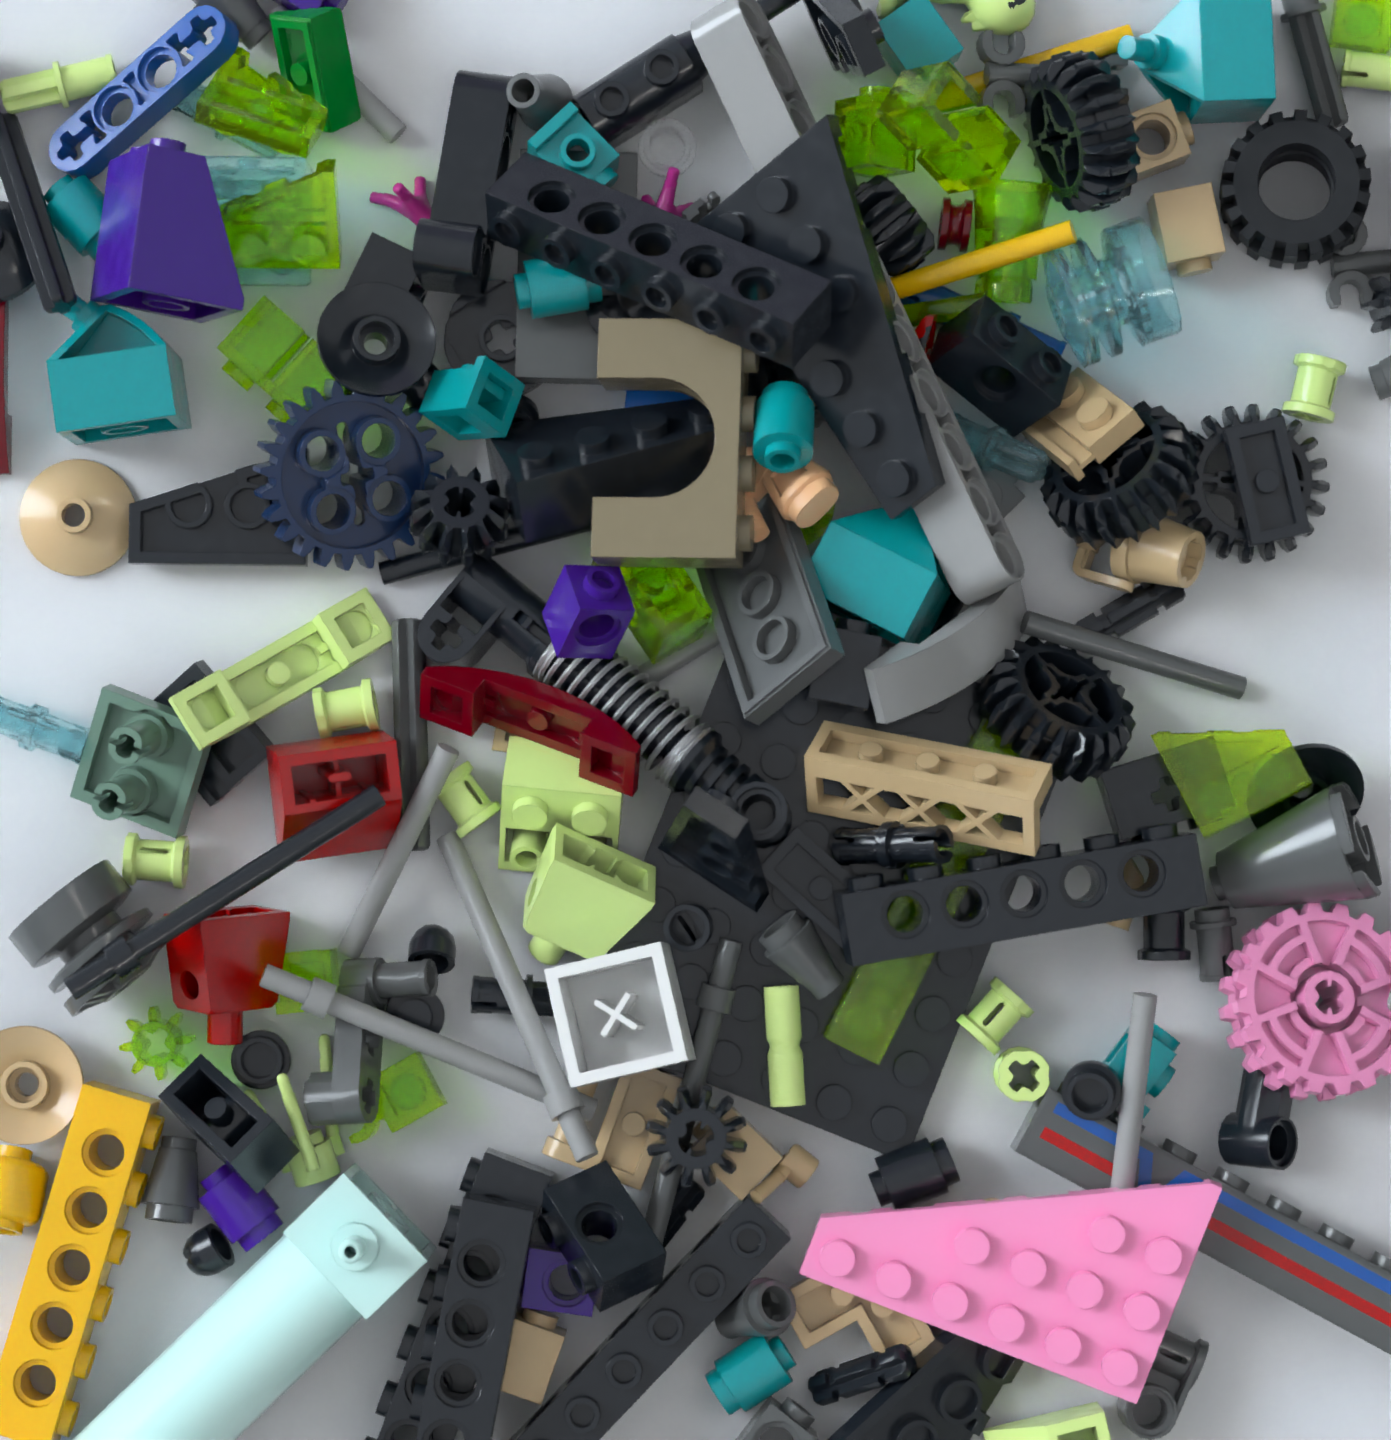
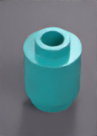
M66 175L53 184L44 196L45 201L48 203L47 207L53 225L81 256L89 255L95 261L104 194L86 175H81L75 179L70 175Z
M537 258L523 260V273L513 274L519 310L530 308L533 320L589 310V303L603 301L601 286L563 269L555 268Z
M791 381L771 383L764 388L761 396L756 401L753 456L760 465L776 473H790L801 469L813 457L815 405L809 397L808 391L802 385Z
M779 1335L774 1336L770 1340L767 1337H751L715 1360L716 1368L706 1373L705 1378L723 1408L731 1415L741 1408L745 1412L749 1411L792 1383L793 1379L788 1370L797 1364Z

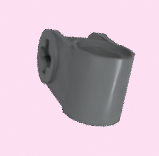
M1166 1330L1140 1397L1146 1394L1157 1395L1161 1403L1160 1415L1150 1424H1137L1132 1412L1134 1403L1118 1397L1116 1407L1118 1417L1123 1425L1139 1437L1145 1439H1158L1168 1434L1176 1424L1186 1397L1203 1368L1209 1343L1202 1339L1192 1342ZM1166 1349L1181 1356V1359L1175 1360L1160 1353V1350Z

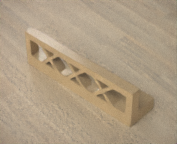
M826 720L822 723L804 755L808 812L878 826L886 821H898L900 824H904L905 827L946 825L951 829L954 841L1033 857L1036 856L1040 847V807L1052 784L1051 763ZM823 779L841 782L853 795L849 798L824 794ZM882 790L897 793L910 806L906 809L890 807L878 793ZM938 802L955 804L967 817L961 821L946 818L934 805ZM1001 813L1023 818V833L1003 829L992 816Z

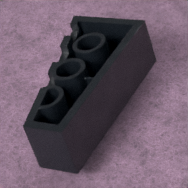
M696 399L512 422L506 437L488 438L485 440L492 480L497 479V483L500 486V497L507 498V502L510 505V517L525 543L592 526L593 497H663L685 489L707 467L713 453L715 429L709 410Z

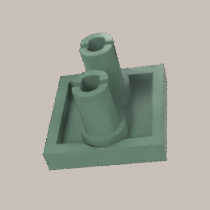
M109 684L101 689L70 797L92 805L95 814L104 820L111 821L123 817L173 838H178L185 834L211 746L199 751L172 707Z

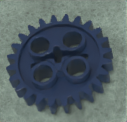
M332 378L325 379L324 396L315 388L303 387V397L306 405L300 406L292 401L285 400L283 405L290 417L287 422L284 423L270 418L267 422L270 428L277 434L275 442L258 441L257 443L260 449L270 454L269 462L253 465V471L268 477L267 484L254 490L255 496L273 501V504L261 514L263 519L270 522L283 520L274 536L284 542L296 537L292 552L304 558L314 549L313 562L323 567L329 564L334 555L336 566L349 571L353 564L354 555H356L360 565L370 569L374 566V551L376 550L389 560L396 559L393 545L395 540L409 546L415 544L414 538L409 531V516L413 512L411 510V498L415 490H424V481L429 473L445 480V476L430 471V464L443 458V452L426 448L425 446L437 434L436 430L428 426L416 428L423 415L419 413L420 408L409 407L403 410L407 395L402 392L387 396L386 399L385 397L365 396L350 391L347 388L343 391L342 386ZM340 422H343L345 425L343 442L337 434V425ZM377 423L382 432V440L374 451L366 453L362 446V436L369 426ZM322 436L326 443L325 456L318 464L310 466L305 458V450L312 439ZM349 463L358 466V473L349 476V484L341 482V475L349 472ZM388 481L392 487L391 501L385 508L376 510L373 504L374 491L381 483ZM333 494L337 501L336 513L330 521L320 523L317 518V506L325 496ZM356 505L362 514V521L358 525L354 523Z

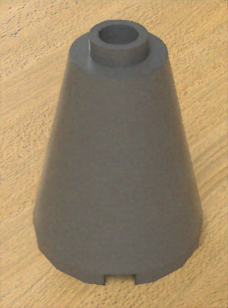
M1343 781L1330 785L1217 852L1216 865L1209 867L1210 881L1217 898L1220 901L1227 899L1234 909L1362 900L1380 896L1381 892L1376 886L1382 885V876L1377 853L1368 825L1361 826L1357 817L1351 816L1350 811L1361 807L1349 785Z

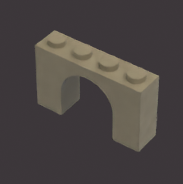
M599 318L597 379L605 390L675 391L686 394L702 403L709 410L715 429V442L710 461L702 474L685 489L663 497L592 498L590 557L599 566L743 568V552H752L754 547L753 515H744L745 492H754L756 485V461L753 455H746L747 432L754 431L757 401L756 396H748L749 373H758L759 355L720 337L708 334L676 318Z

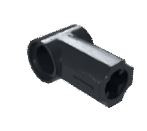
M1244 1068L1236 1112H1232L1225 1117L1219 1130L1218 1146L1220 1155L1229 1165L1285 1170L1295 1159L1298 1148L1297 1130L1293 1121L1289 1119L1293 1100L1290 1098L1289 1087L1283 1085L1278 1090L1272 1091L1263 1085L1265 1074L1258 1069L1248 1073Z

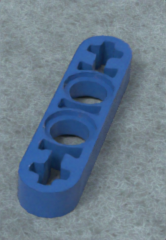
M198 6L189 11L55 131L49 143V157L52 164L74 179L81 175H86L89 179H92L100 174L109 165L110 160L119 157L230 59L239 43V30L236 23L213 6ZM212 26L211 33L214 39L206 45L207 38L204 32ZM185 47L188 48L186 52L193 56L192 61L181 53ZM174 60L176 63L174 79L165 87L156 88L154 82L157 69L163 63ZM131 99L133 111L130 118L120 126H113L111 122L113 109L122 100ZM96 126L101 131L106 133V137L104 139L99 138L100 136H102V134L95 130ZM82 141L83 143L80 148L83 155L80 159L75 160L78 155L75 146Z

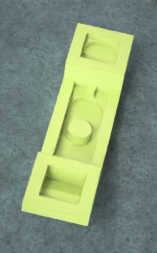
M365 587L322 611L307 624L223 671L221 669L171 696L168 701L199 751L274 713L392 641L391 626Z

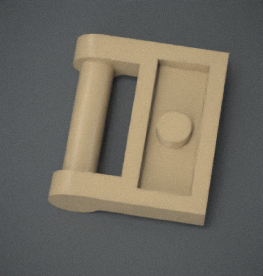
M660 1069L620 1077L595 1142L599 1152L597 1155L577 1163L560 1123H558L554 1137L547 1136L542 1153L584 1170L606 1160L622 1184L641 1191L654 1157L648 1155L647 1147L661 1138V1135L652 1134L646 1130L647 1122L652 1119L667 1121L668 1118L657 1108V1102L661 1098H665L673 1104L682 1077ZM598 1083L577 1087L578 1092L593 1097Z

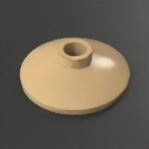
M85 459L62 461L42 471L27 488L20 507L19 521L21 534L32 555L47 568L69 576L94 575L113 566L129 549V504L134 503L135 500L125 481L107 466ZM80 505L85 511L84 521L76 527H71L65 521V513L69 507Z
M15 1026L0 1031L1 1141L18 1145L43 1142L59 1134L72 1121L81 1087L84 1083L83 1071L73 1049L61 1037L49 1030L36 1026ZM24 1073H31L38 1080V1089L33 1095H27L19 1088V1079Z

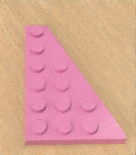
M1204 1179V1182L1172 1185H1161L1158 1183L1140 1185L1137 1188L1128 1189L1113 1187L1068 1191V1194L1027 1198L1026 1195L1006 1197L1003 1200L985 1201L979 1199L934 1203V1206L893 1210L892 1207L859 1213H852L850 1211L822 1213L800 1266L799 1274L1137 1404L1221 1193L1222 1185L1211 1179Z

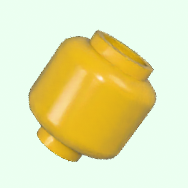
M0 1145V1234L20 1236L23 1233L24 1227L34 1226L41 1217L49 1175L43 1166L31 1161L33 1151L12 1145Z

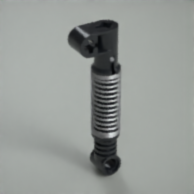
M479 555L473 558V563L470 567L462 569L423 616L418 625L417 638L419 646L436 666L473 667L498 639L526 662L527 673L534 677V680L550 686L555 685V688L586 701L619 723L640 744V762L644 759L646 760L645 771L652 770L660 763L655 772V779H660V783H664L665 787H668L673 792H686L689 796L696 786L706 792L709 789L718 790L738 804L740 808L738 813L744 817L746 811L753 803L768 801L776 807V818L767 828L761 830L751 828L756 848H769L778 845L787 837L792 827L793 815L786 798L777 787L769 784L757 773L749 777L751 768L746 764L737 767L739 758L735 755H730L726 758L728 750L722 745V736L714 727H710L709 723L700 724V715L690 716L689 707H680L678 698L669 699V690L659 691V682H649V675L647 673L639 674L638 665H629L628 657H619L618 649H616L612 659L557 658L542 615L547 602L494 559L488 560ZM458 606L483 625L476 635L466 626L461 625L451 615ZM447 630L454 634L457 633L462 642L456 648L448 644L445 645L441 639L442 634ZM696 720L693 729L684 730L689 722Z

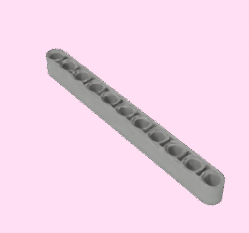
M725 0L691 22V35L753 169L757 173L817 122L759 3L756 0ZM879 256L897 320L893 322L902 353L907 352L913 371L909 379L918 409L926 415L946 483L913 509L954 594L966 605H972L1020 581L1024 577L1025 572L1023 560Z

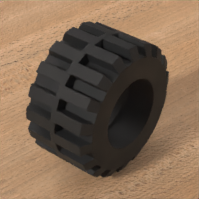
M1295 109L1293 117L1283 118L1282 111L1269 114L1268 122L1261 125L1257 120L1247 128L1246 135L1242 139H1236L1230 148L1228 159L1225 160L1219 190V200H1221L1220 213L1223 223H1228L1230 227L1229 236L1236 245L1242 242L1247 247L1246 254L1256 261L1260 256L1269 259L1270 267L1281 269L1283 263L1294 264V270L1305 269L1311 261L1317 260L1320 265L1330 260L1333 252L1338 249L1342 251L1351 242L1352 236L1358 231L1368 207L1371 195L1369 187L1372 178L1371 169L1366 168L1364 163L1367 155L1361 144L1355 147L1351 142L1353 133L1343 125L1337 130L1331 126L1332 117L1320 113L1318 120L1307 118L1308 110ZM1298 161L1309 164L1316 168L1328 183L1330 189L1328 203L1321 212L1307 219L1291 220L1282 218L1269 210L1260 197L1259 184L1263 174L1271 167L1282 162Z

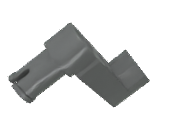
M380 957L346 959L340 969L337 992L385 1011V1003L388 998L433 997L438 988L437 967L431 959L386 963ZM338 1018L335 1019L332 1071L313 1072L304 1084L303 1104L311 1125L372 1123L378 1113L380 1096L382 1036Z

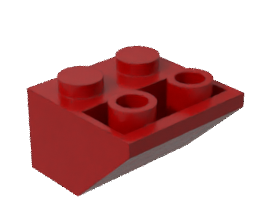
M383 730L266 746L277 845L374 785L386 805L298 861L387 848L400 822L403 799L397 742L393 737Z

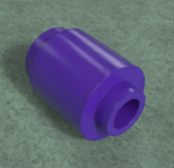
M226 1164L222 1165L200 1183L207 1193L200 1197L198 1201L231 1244L237 1241L245 1252L249 1251L284 1223L275 1212L280 1207L266 1189L263 1188L257 1194Z

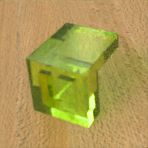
M337 947L286 952L283 970L309 981H312L315 976L337 985L338 988L339 966ZM280 995V1001L275 1003L276 1015L305 1012L301 1010L302 1003Z

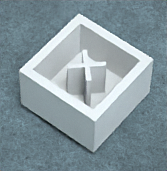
M656 942L544 969L570 1088L582 1087L696 1060L669 943Z

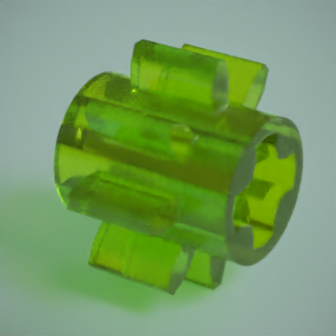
M151 1006L148 1010V1023L143 1024L134 1018H130L125 1022L128 1028L135 1033L131 1041L119 1046V1050L124 1052L132 1051L137 1059L131 1072L136 1074L144 1070L146 1066L154 1067L155 1076L159 1081L167 1077L166 1063L172 1061L176 1066L182 1068L190 1064L187 1057L181 1054L184 1044H189L196 1040V1035H183L178 1027L183 1020L184 1014L182 1012L174 1014L169 1020L161 1019L159 1007ZM165 1030L168 1036L164 1044L170 1049L169 1054L161 1052L154 1056L150 1055L147 1050L152 1042L146 1037L147 1032L153 1034Z

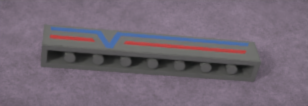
M1063 1081L1057 1091L1048 1087L1045 1094L1033 1102L1010 1147L1015 1152L1086 1190L1110 1188L1119 1112L1115 1110L1109 1120L1104 1118L1093 1121L1079 1118L1067 1108L1063 1101ZM1142 1125L1141 1134L1143 1133L1146 1127L1144 1125ZM1142 1137L1140 1138L1135 1188L1140 1185L1158 1183L1161 1185L1204 1182V1179H1211L1221 1183V1193L1198 1251L1391 1355L1390 1258L1375 1251L1369 1261L1350 1251L1355 1241L1353 1238L1325 1223L1322 1224L1318 1233L1297 1221L1303 1211L1273 1195H1270L1266 1204L1245 1194L1250 1185L1249 1182L1218 1166L1213 1176L1193 1166L1198 1156L1196 1153L1168 1138L1165 1139L1161 1148Z

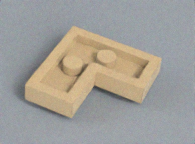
M809 1277L789 1287L796 1301V1313L790 1324L804 1349L811 1347L855 1321L859 1323L874 1352L884 1353L886 1348L905 1344L911 1348L912 1357H915L935 1340L927 1323Z

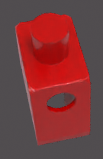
M257 905L224 907L166 944L173 1002L177 1008L207 1014V1043L213 1045L242 1044L243 1011L272 1008L278 1001L279 994L258 985L267 964L283 970L290 911Z

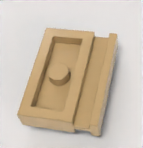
M1077 367L1069 374L1061 405L1021 433L1035 447L1076 480L1080 481L1086 476L1082 471L1085 466L1093 460L1099 464L1103 462L1145 425L1131 406Z

